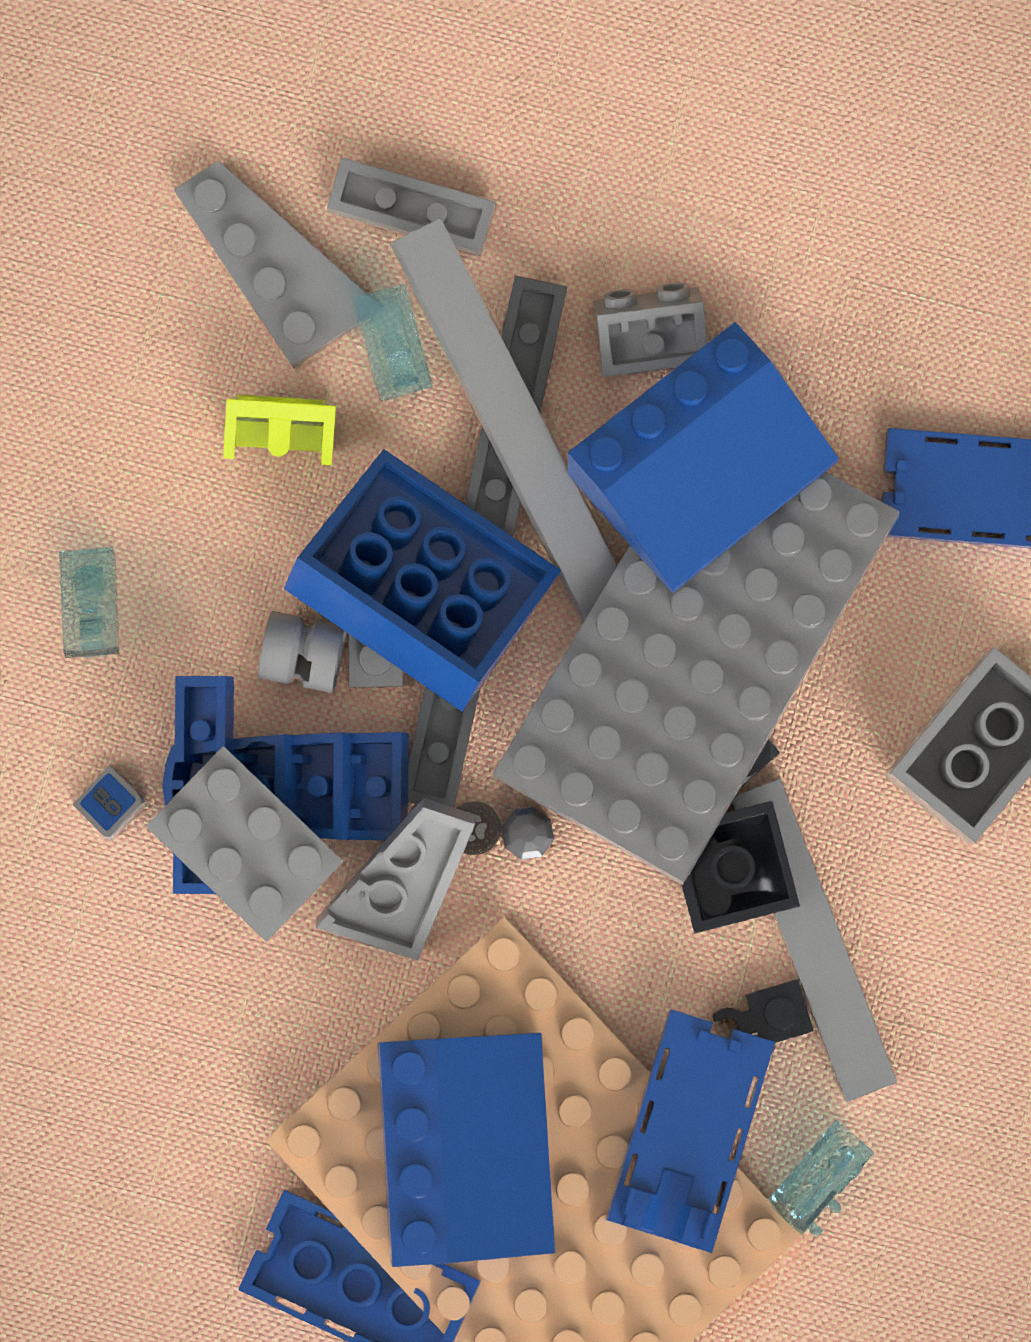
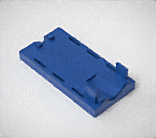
M896 428L887 429L883 473L894 474L893 492H883L881 502L899 511V517L887 537L1031 549V541H1026V537H1031V439ZM925 439L953 441L955 444L925 442ZM979 444L1008 446V448L979 446ZM919 528L950 531L948 534L919 532ZM972 532L1001 534L1002 539L974 537Z
M670 1009L606 1220L712 1253L775 1042L736 1029H731L729 1038L721 1037L710 1033L713 1022ZM668 1049L669 1053L661 1079L657 1080L656 1077L664 1050ZM753 1077H756L748 1107L746 1108L745 1104L752 1084ZM649 1101H652L653 1105L646 1129L642 1133L640 1129ZM741 1129L731 1161L729 1160V1157L737 1134V1130ZM634 1153L637 1154L629 1185L626 1186L624 1182ZM723 1181L725 1184L715 1214L713 1210Z
M283 1190L266 1227V1230L274 1233L275 1236L267 1253L261 1250L255 1251L238 1288L239 1291L347 1342L455 1341L465 1316L459 1320H450L446 1332L443 1334L428 1318L430 1303L421 1290L415 1288L414 1293L422 1299L424 1312L345 1226L341 1228L317 1216L318 1212L339 1221L329 1209L288 1190ZM433 1264L443 1270L442 1276L466 1286L464 1291L468 1295L471 1305L481 1281L445 1264ZM280 1297L307 1310L305 1313H302L278 1300ZM330 1320L356 1333L354 1336L348 1335L327 1325V1322Z

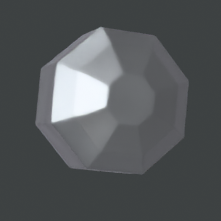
M535 807L514 810L502 826L505 848L521 860L542 857L554 841L551 819Z

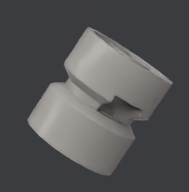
M271 611L261 649L258 678L289 684L294 678H300L304 688L334 693L344 651L346 632L331 622L316 620L311 626H306L301 616Z

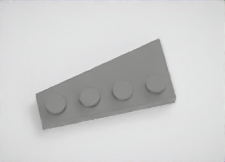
M220 161L215 162L174 189L176 195L293 369L382 310L381 306Z

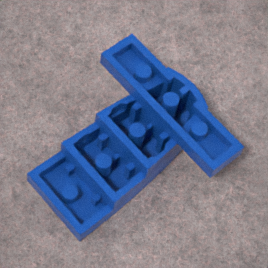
M175 676V745L171 746L164 770L162 786L165 806L224 746L320 839L385 841L408 816L409 733L340 732L300 735L281 734L233 739L234 677ZM173 853V894H216Z

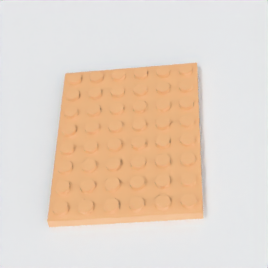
M505 916L265 1140L423 1312L424 1304L422 1299L414 1293L415 1288L421 1290L426 1295L430 1303L428 1318L443 1334H445L450 1320H459L465 1316L454 1342H692L802 1236L739 1168H737L712 1253L606 1220L650 1072ZM541 1033L555 1253L445 1264L481 1281L470 1305L469 1297L464 1291L466 1286L442 1276V1269L434 1265L392 1267L390 1264L377 1043ZM649 1101L640 1129L642 1133L646 1129L653 1105L652 1101ZM634 1153L624 1182L626 1186L629 1185L637 1154ZM723 1181L713 1210L715 1214L725 1184Z

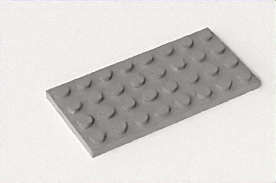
M825 472L674 593L665 586L635 550L629 546L493 772L494 778L683 885L896 523L899 511Z

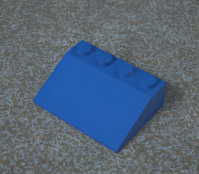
M734 322L568 452V475L665 586L674 593L834 466L839 458L771 360L743 329Z
M383 449L297 557L283 589L463 712L554 583L561 570Z
M541 1033L377 1043L391 1266L448 1264L555 1253Z

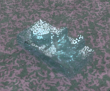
M405 283L351 297L379 400L385 401L432 388V381Z
M113 547L59 551L62 639L65 658L84 657L88 659L107 657L109 654H120L116 554Z
M835 1120L768 1199L773 1204L772 1209L802 1235L808 1230L811 1234L820 1236L823 1230L814 1220L825 1207L830 1208L836 1214L842 1210L841 1205L834 1197L837 1193L840 1194L849 1182L859 1175L865 1163L875 1152Z

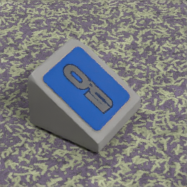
M109 765L72 805L108 841H113L149 801Z

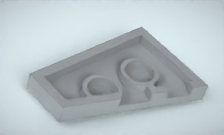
M423 798L317 916L316 928L418 961L475 826V814Z

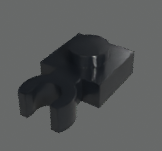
M798 979L745 994L749 1010L740 1012L734 1008H722L712 1014L714 1022L731 1018L737 1023L739 1031L748 1034L757 1033L758 1037L774 1041L775 1043L814 1031Z

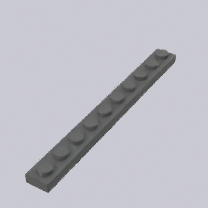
M515 275L501 338L540 413L566 298L567 286ZM482 427L465 505L513 537L521 501ZM425 687L409 757L408 802L418 804L423 798L453 808L455 807L480 688L462 712Z

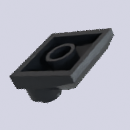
M773 801L726 812L682 885L694 934L800 907Z

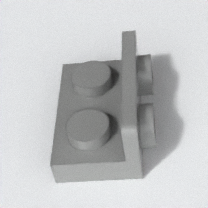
M675 282L659 286L657 292L636 295L634 290L621 289L610 291L604 295V299L593 301L603 377L676 368L708 343L704 302L698 287L689 288L687 283Z

